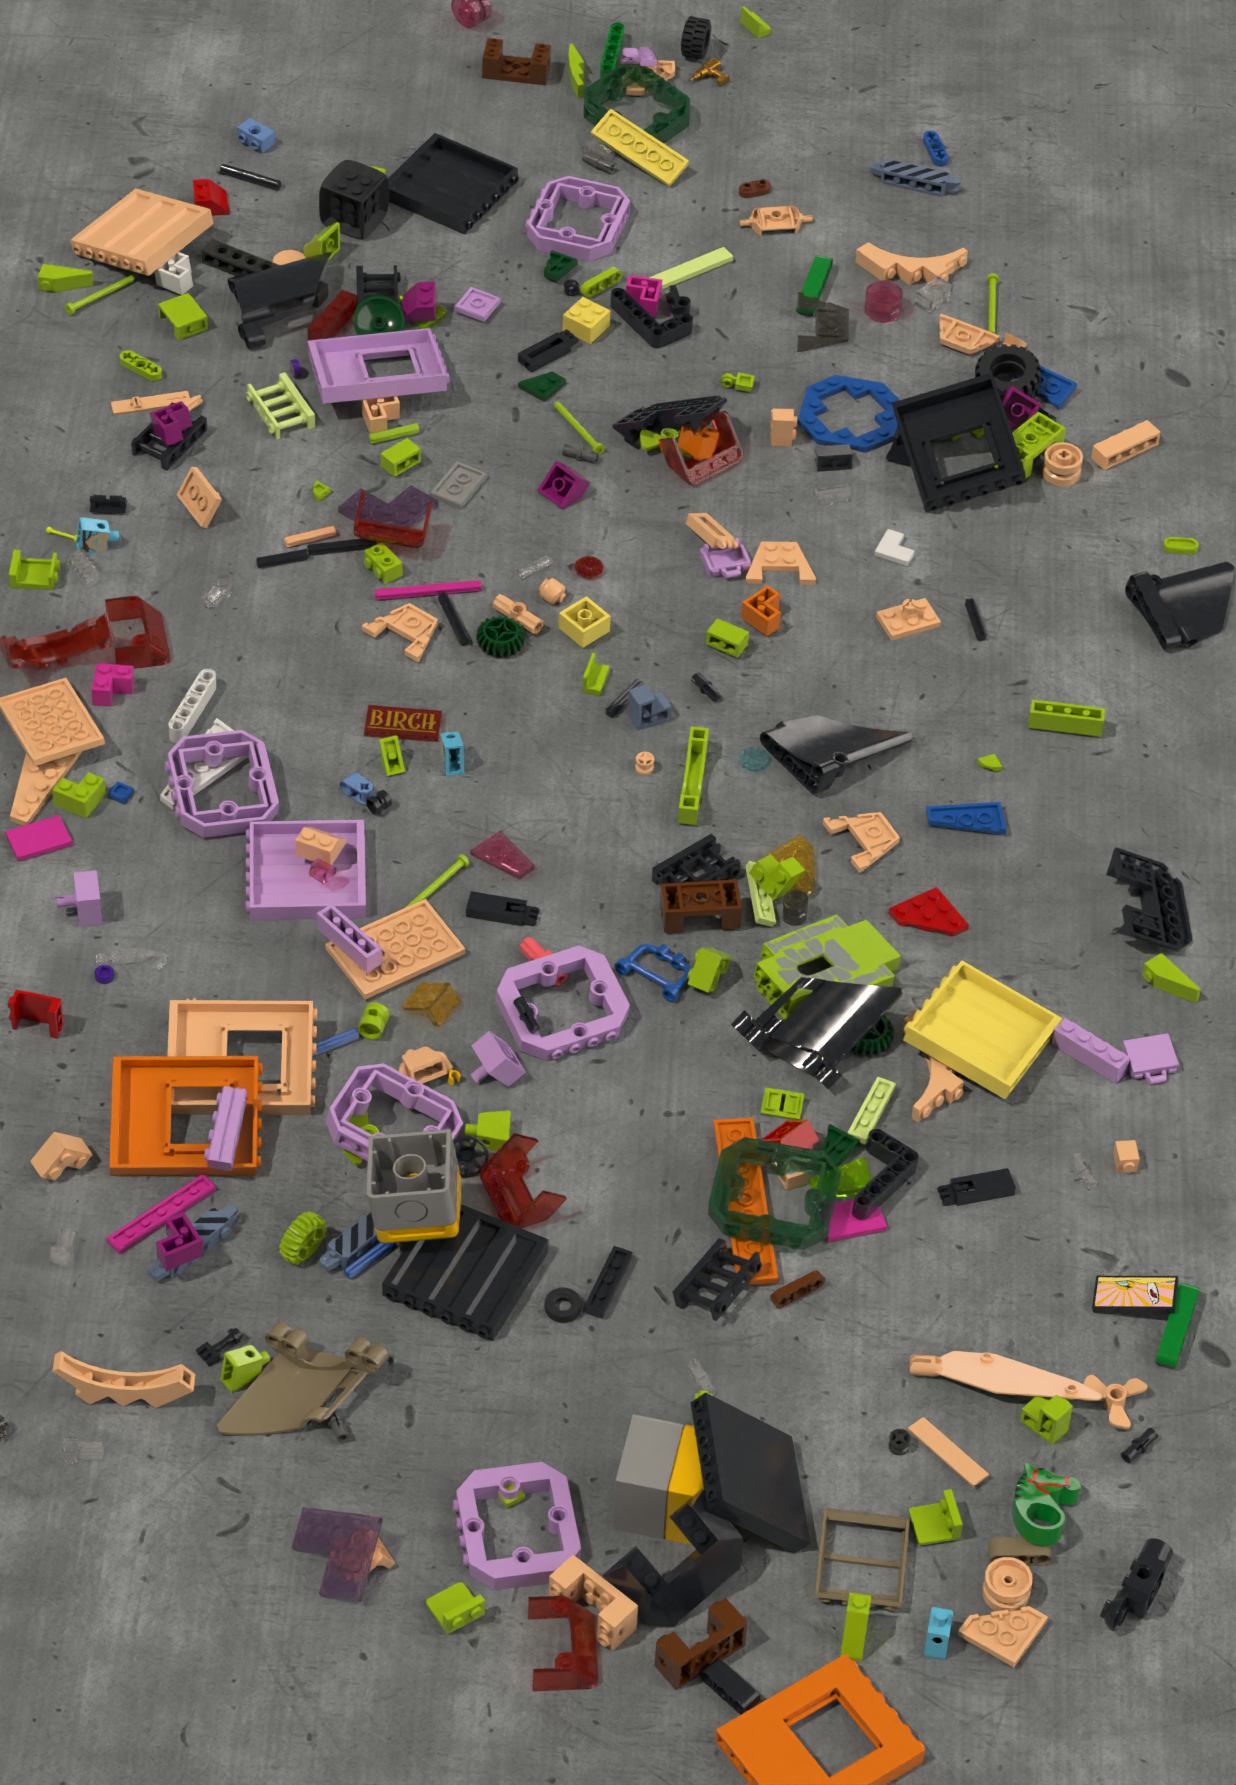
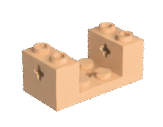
M572 1555L549 1576L548 1600L553 1607L559 1608L565 1613L583 1597L588 1604L594 1605L599 1609L597 1639L602 1646L614 1651L637 1629L638 1605L576 1556Z

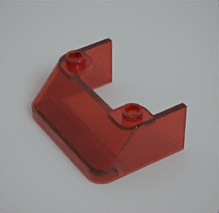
M727 410L719 411L712 420L716 431L719 432V437L711 459L700 461L692 457L684 461L675 438L658 440L668 466L689 485H697L742 461L744 453Z
M365 491L361 492L353 529L356 537L411 548H420L426 543L431 521L432 503L428 504L423 530L362 520Z
M138 596L105 599L107 622L142 618L145 634H138L133 637L132 646L114 648L116 665L134 666V669L167 664L170 661V652L161 612Z
M514 1133L482 1167L480 1179L500 1220L519 1228H524L548 1220L567 1200V1197L542 1190L533 1200L522 1177L529 1170V1160L526 1155L538 1143V1140Z
M567 1596L528 1597V1620L570 1618L572 1652L560 1653L555 1658V1668L533 1669V1692L594 1688L598 1683V1662L593 1613Z

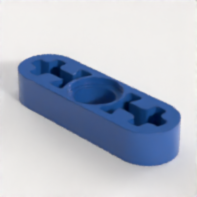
M926 131L923 143L933 164L938 167L946 166L948 154L938 133Z

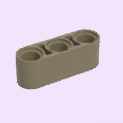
M995 1537L988 1541L990 1563L1002 1557L1016 1558L1027 1566H1044L1052 1561L1050 1545H1035L1023 1537Z

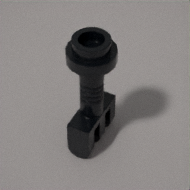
M237 1328L229 1329L227 1331L229 1335L213 1346L208 1342L204 1343L196 1349V1353L201 1355L203 1361H206L208 1366H212L220 1360L219 1351L232 1342L235 1344L241 1342L240 1339L243 1336Z

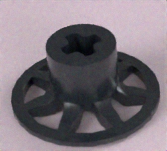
M464 1135L454 1139V1144L459 1142L455 1150L458 1166L464 1164V1173H460V1176L469 1178L480 1174L487 1166L489 1160V1152L485 1143L471 1135ZM469 1139V1140H473V1142H472V1143H471V1142H468V1141L462 1142V1140ZM477 1142L483 1147L484 1151L475 1150ZM485 1155V1161L481 1166L476 1161V1157ZM469 1164H473L478 1170L468 1174Z

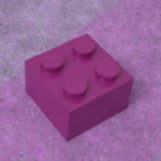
M1009 385L1001 398L1009 425L1015 430L1035 415L1041 406V403Z

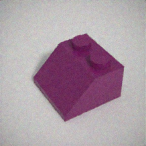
M435 281L418 282L403 294L402 311L405 322L436 321L437 290Z
M555 461L537 491L564 509L580 499L591 482L566 464Z

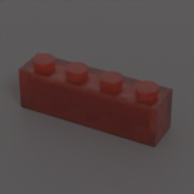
M342 289L308 327V341L334 338L354 315L357 308V295Z

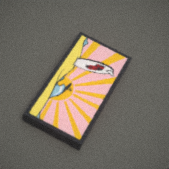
M1096 1276L1092 1305L1093 1313H1175L1179 1278L1178 1276Z

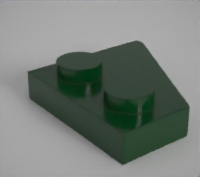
M551 250L550 259L547 260V266H545L543 271L544 277L558 282L578 265L577 259Z
M549 372L520 381L518 388L545 402L566 384V379L554 372Z
M830 1124L827 1128L828 1133L824 1138L819 1158L821 1162L836 1169L861 1144L859 1139Z

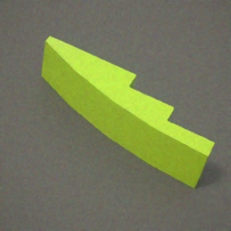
M573 43L569 44L568 57L569 78L577 98L584 97V61Z

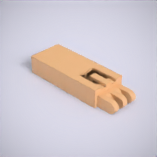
M688 513L686 525L712 548H738V542L710 515L707 513Z

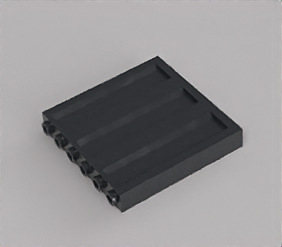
M434 133L388 178L389 202L465 234L518 182V168Z
M461 1204L458 1234L453 1238L409 1241L382 1283V1296L402 1303L408 1308L419 1310L425 1315L441 1319L445 1323L458 1326L464 1331L475 1333L481 1338L494 1341L547 1255L549 1239Z

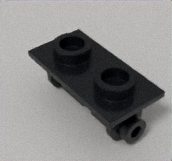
M94 494L90 496V512L126 513L127 500L123 495H110L109 499H106V495Z

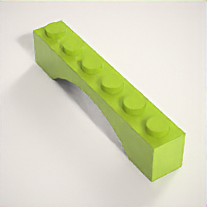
M690 727L685 774L678 811V823L697 825L709 728Z

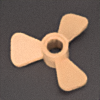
M1089 1375L1083 1384L1102 1395V1399L1099 1401H1104L1105 1409L1110 1412L1108 1421L1112 1426L1122 1429L1130 1428V1420L1124 1411L1126 1397L1145 1392L1147 1390L1146 1383L1137 1378H1132L1124 1386L1111 1384L1106 1387L1096 1376Z

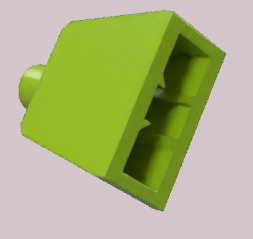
M511 1111L479 1113L478 1124H466L465 1135L477 1136V1138L485 1143L488 1150L508 1153ZM477 1142V1147L483 1149V1147Z
M252 1345L224 1353L220 1380L231 1394L254 1382L261 1374L262 1365L270 1362L269 1354L266 1351L259 1353Z

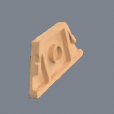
M940 314V344L972 355L999 342L1000 335Z

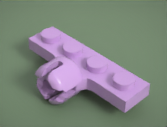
M640 47V50L637 48H624L622 51L623 55L626 56L622 59L624 67H636L638 63L640 66H657V59L653 51L649 50V47Z

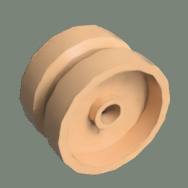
M1065 442L1050 445L1044 454L1043 477L1047 482L1060 487L1075 484L1081 475L1082 451L1073 444Z
M1012 1557L995 1559L988 1565L985 1571L983 1583L985 1603L994 1611L1007 1609L1008 1611L1020 1610L1021 1607H1026L1032 1588V1573L1029 1567L1021 1560Z

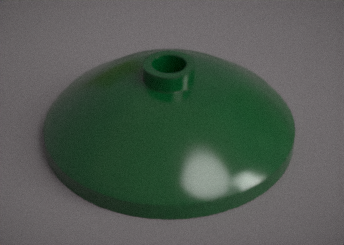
M372 296L363 300L358 305L354 313L353 324L358 335L403 331L405 317L401 307L394 300L385 296ZM379 322L382 325L380 327H377L375 324Z

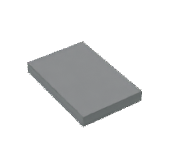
M456 461L430 492V497L461 510L487 479V473Z

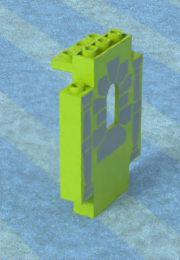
M836 914L765 942L760 956L762 961L756 963L753 977L757 981L756 989L772 1005L801 977L892 987L895 978L892 972L898 970L901 955L867 920L847 926ZM822 956L833 966L809 976L803 975L797 970L799 965ZM798 989L778 1010L781 1017L787 1019L813 990Z

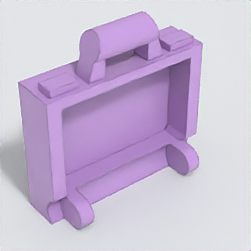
M734 538L738 542V548H712L708 544H704L703 548H700L699 555L709 578L724 576L727 579L738 577L741 572L749 571L751 561L739 538Z
M1168 1033L1125 1040L1122 1043L1124 1053L1130 1057L1128 1069L1132 1079L1145 1077L1150 1085L1166 1082V1073H1175L1178 1069L1179 1063Z

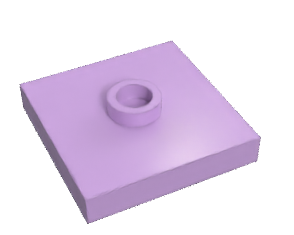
M470 287L454 306V311L485 322L501 303V298Z

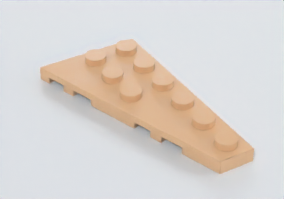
M82 751L36 766L33 765L26 753L10 814V821L23 826L30 824L53 793L52 789L64 778Z

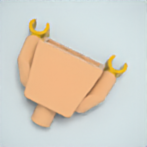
M422 1047L417 1050L409 1049L401 1057L402 1063L398 1071L421 1084L447 1073L449 1074V1085H454L453 1078L458 1083L460 1081V1073L452 1069V1064L443 1052L434 1051L429 1047Z

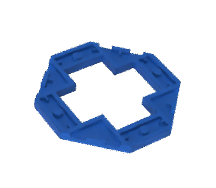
M834 375L807 387L798 417V425L818 445H825L826 443L833 445L849 444L851 448H856L859 452L866 453L894 441L893 436L898 425L891 403L900 399L884 383ZM844 390L854 400L869 394L885 410L876 414L874 419L881 427L858 437H855L847 427L831 433L816 416L825 413L827 410V406L821 401L822 399Z

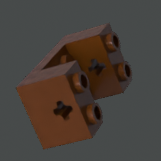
M487 38L482 57L483 79L546 86L551 67V45L535 43L532 58L503 55V40Z
M738 880L661 884L660 910L664 933L683 932L684 917L719 915L721 930L741 929L742 904ZM704 897L705 900H698L697 898Z
M727 1598L720 1602L716 1601L708 1610L707 1634L709 1637L702 1642L695 1643L689 1649L674 1631L668 1635L661 1636L656 1642L654 1666L672 1687L678 1690L698 1677L700 1672L718 1658L723 1661L743 1648L746 1644L748 1622Z

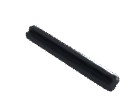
M222 164L220 167L222 174L275 190L281 188L280 180L227 164Z
M376 537L309 544L307 545L309 555L366 549L377 545L378 541Z
M446 592L439 593L438 600L460 645H468L469 637Z

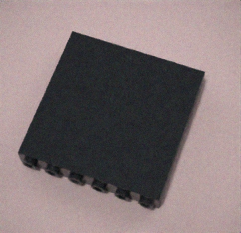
M704 1393L690 1402L703 1486L706 1492L707 1511L793 1553L811 1544L792 1436L708 1393Z

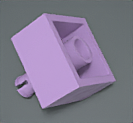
M97 870L73 873L75 892L72 895L56 896L57 908L75 906L77 908L79 927L102 925Z
M488 1031L471 1045L483 1064L471 1073V1077L476 1083L479 1084L490 1074L509 1087L526 1073L510 1045L492 1032Z

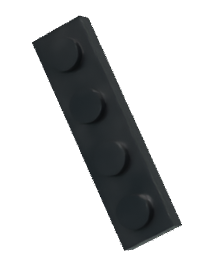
M613 1246L584 1305L585 1313L600 1318L604 1317L633 1257L632 1251Z

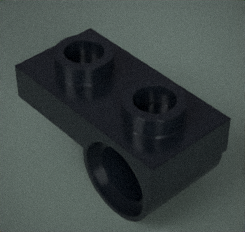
M670 285L666 298L667 303H670L671 314H674V317L683 313L690 314L691 300L688 297L679 296L676 285Z

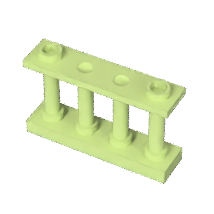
M285 372L279 374V382L273 386L255 391L251 384H247L246 398L248 402L253 404L268 426L270 434H273L277 440L280 439V429L292 425L305 423L308 429L315 428V414ZM277 391L284 393L282 396L262 401L260 398ZM286 401L291 403V406L270 412L267 408ZM292 412L299 415L279 423L275 420L277 417Z

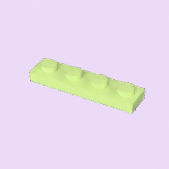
M748 861L745 867L756 923L773 927L776 923L772 898L749 874L756 862Z
M880 1077L876 1078L848 1134L859 1139L860 1143L866 1144L868 1133L876 1126L895 1090L896 1083Z

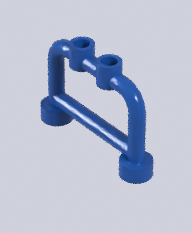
M642 944L626 959L620 958L614 965L615 970L621 975H626L632 969L663 986L665 989L662 991V995L669 1002H674L679 997V990L689 981L687 976L691 969V966L686 963V957L683 954L677 953L675 956L669 954L670 948L665 944H662L660 947L652 944ZM649 951L654 953L657 959H664L670 962L673 968L684 970L685 974L673 984L634 961L643 952Z

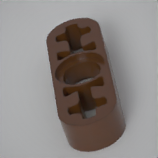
M818 1270L812 1271L774 1291L770 1300L776 1308H782L819 1289L824 1284L825 1278Z

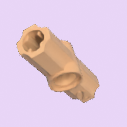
M501 594L495 598L492 604L493 608L510 619L514 617L515 621H520V624L531 633L537 634L540 632L544 622L527 611L524 603L513 602Z

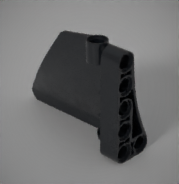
M1222 562L1162 579L1158 575H1150L1147 571L1129 577L1125 586V593L1152 629L1162 649L1167 650L1182 645L1187 648L1221 632L1223 629L1235 567L1229 562Z
M819 715L781 721L775 728L760 734L762 746L812 794L829 789L835 777L843 776L847 765L912 741V733L866 728L835 721Z

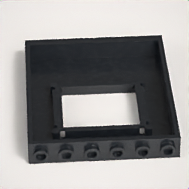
M992 373L891 403L925 512L935 511L938 508L952 506L958 502L969 501L978 496H985L989 493L1002 491L1008 487L1019 486L1027 482L1025 470ZM983 428L994 463L941 478L931 443Z

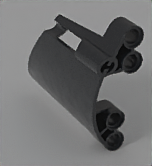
M332 252L228 278L229 289L234 293L241 310L242 323L238 324V332L241 339L245 340L246 347L249 350L266 345L262 327L311 309L315 301L316 289L321 274ZM303 297L302 306L278 313H273L270 310V306Z
M801 977L758 1018L753 1019L744 1010L731 1025L757 1050L762 1047L814 1076L829 1090L842 1076L834 1067L903 995L902 988L854 984ZM798 989L813 990L787 1019L779 1020L776 1018V1012Z

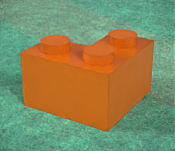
M682 426L677 446L682 448L683 452L693 455V458L696 460L711 459L713 452H715L719 432L706 426L694 435L692 426Z
M766 585L742 602L741 618L764 635H770L780 628L781 612L778 611L780 594Z

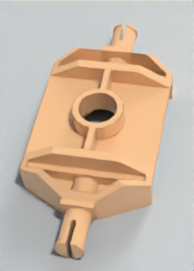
M795 206L755 208L749 219L739 220L740 227H752L760 236H762V231L795 229V234H797L801 223L812 222L813 218L812 215L802 216V213Z

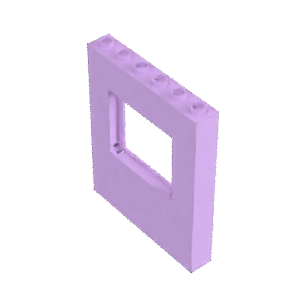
M430 328L308 341V355L323 404L447 391V384H450L449 373H447L443 357L441 358L438 342H436L435 334H432ZM410 355L416 371L414 374L369 378L364 360Z

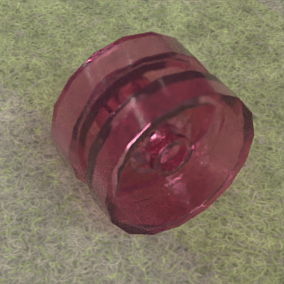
M452 0L451 8L456 20L465 28L471 29L480 22L488 19L492 13L489 0Z
M886 280L871 283L867 287L865 294V315L869 319L881 323L896 320L900 316L903 292L900 286Z

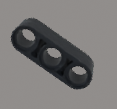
M715 1659L700 1672L704 1683L740 1715L761 1702L757 1691L721 1659Z

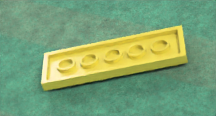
M612 109L606 113L591 131V136L668 187L672 185L689 165L688 159Z

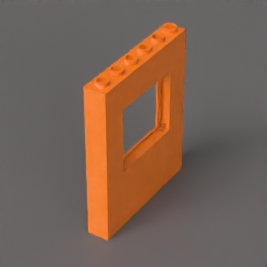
M113 1056L109 1165L111 1176L257 1175V1168H261V1156H257L258 1149H261V1137H258V1131H262V1118H258V1112H262V1100H258V1094H262V1082H259V1075H263V1063H259L258 1056ZM227 1086L234 1089L247 1090L248 1097L231 1171L208 1167L207 1160H204L206 1148H210L211 1144H170L172 1087Z
M847 1654L840 1656L717 1728L715 1734V1742L749 1785H886L924 1761L925 1747L922 1742L915 1739L909 1726L901 1722L895 1709L888 1706L882 1693L874 1689L870 1679L860 1672L857 1663L850 1659ZM837 1699L877 1749L828 1777L789 1727Z

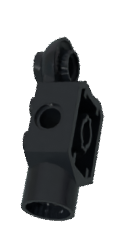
M1156 1538L1146 1540L1138 1558H1134L1131 1564L1130 1575L1126 1574L1121 1585L1123 1587L1122 1590L1117 1592L1112 1601L1106 1600L1100 1617L1104 1618L1105 1624L1111 1631L1117 1625H1122L1127 1612L1145 1618L1161 1587L1165 1572L1174 1554L1172 1548L1166 1542Z

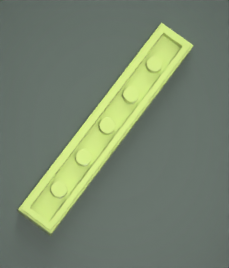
M722 247L649 278L662 279L663 290L670 285H675L733 261V255L725 247Z

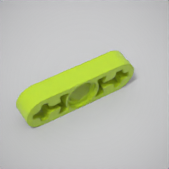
M611 267L584 282L580 292L585 297L591 298L618 283L623 273L618 268Z
M129 350L120 353V364L123 367L150 381H159L162 378V368L159 365Z

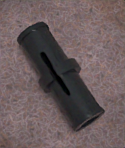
M1148 1428L1139 1438L1133 1439L1132 1444L1121 1453L1122 1459L1129 1464L1140 1453L1146 1452L1147 1447L1158 1438L1157 1432L1153 1428Z

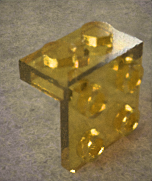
M422 982L417 986L413 994L406 999L402 1008L404 1011H425L433 1026H440L460 1002V999L450 983Z

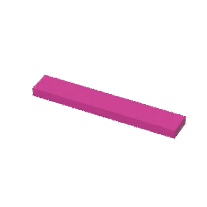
M204 1174L200 1175L107 1237V1243L119 1254L123 1253L165 1225V1219L186 1211L216 1191V1186Z

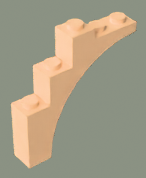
M868 242L856 250L855 262L882 282L896 275L908 285L922 278L931 286L937 288L948 281L949 274L967 263L968 251L965 248H961L943 256L914 258L889 253Z
M917 1008L904 1019L902 1030L904 1034L906 1033L904 1028L909 1021H913V1017L918 1010ZM923 1051L921 1052L928 1064L930 1081L923 1096L913 1106L911 1119L917 1123L921 1119L927 1118L936 1106L939 1107L943 1101L950 1105L954 1100L960 1099L963 1094L964 1083L963 1080L954 1075L956 1073L954 1069Z
M62 1351L55 1354L52 1370L55 1374L76 1388L75 1395L88 1404L95 1403L109 1396L121 1406L142 1398L155 1408L193 1392L196 1375L182 1364L153 1372L134 1373L106 1370L78 1361Z

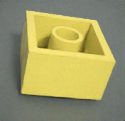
M582 297L563 314L562 330L568 329L577 338L591 344L610 326L611 310Z
M586 596L559 613V629L584 648L610 632L611 616Z

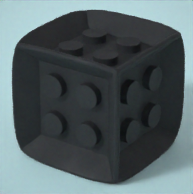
M344 160L328 174L320 187L319 215L322 224L328 227L336 222L340 223V233L358 239L366 238L382 222L388 211L389 182L387 175L368 165L353 160Z

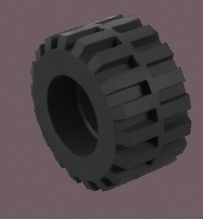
M690 16L687 19L681 38L682 56L700 60L704 58L711 36L710 20Z

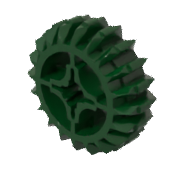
M492 616L491 619L486 618L485 622H481L480 626H478L476 640L478 647L482 649V652H486L487 655L493 654L494 658L496 656H501L502 658L505 655L509 657L510 654L516 655L517 651H521L525 643V631L520 621H515L514 617L509 619L508 616Z
M883 1015L850 1051L854 1050L855 1055L862 1053L863 1057L865 1054H869L872 1057L874 1053L879 1056L881 1052H886L894 1039V1028L891 1025V1020H887L886 1015Z

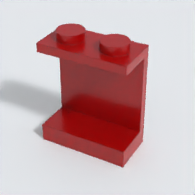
M16 989L13 997L10 996L8 1000V1008H10L9 1020L12 1023V1029H17L21 1018L49 1024L50 1037L58 1039L64 1025L61 999Z

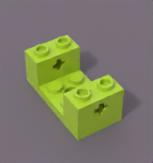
M1037 412L1012 433L1025 470L1026 479L1032 473L1033 459L1041 452H1045L1050 445L1064 442L1066 427L1040 412Z

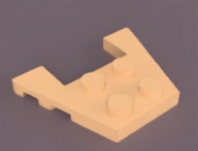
M761 542L746 576V584H762V571H798L800 585H816V577L797 542Z
M408 603L391 611L390 615L386 617L380 616L375 619V622L363 624L362 631L375 638L385 628H389L413 642L405 649V656L419 662L438 625V619Z
M881 812L858 814L857 817L853 818L839 816V819L830 820V817L823 819V825L830 835L849 829L865 850L862 853L851 856V863L859 873L873 864L900 841L899 835Z

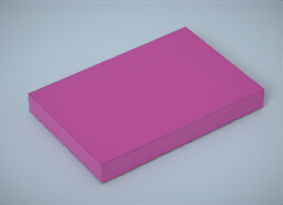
M60 815L5 831L18 862L72 846V840Z
M854 1199L817 1206L816 1211L827 1241L832 1242L886 1231L887 1225L880 1207L864 1220L856 1219L852 1215Z

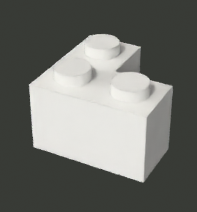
M178 252L154 271L158 286L181 295L193 287L188 255Z

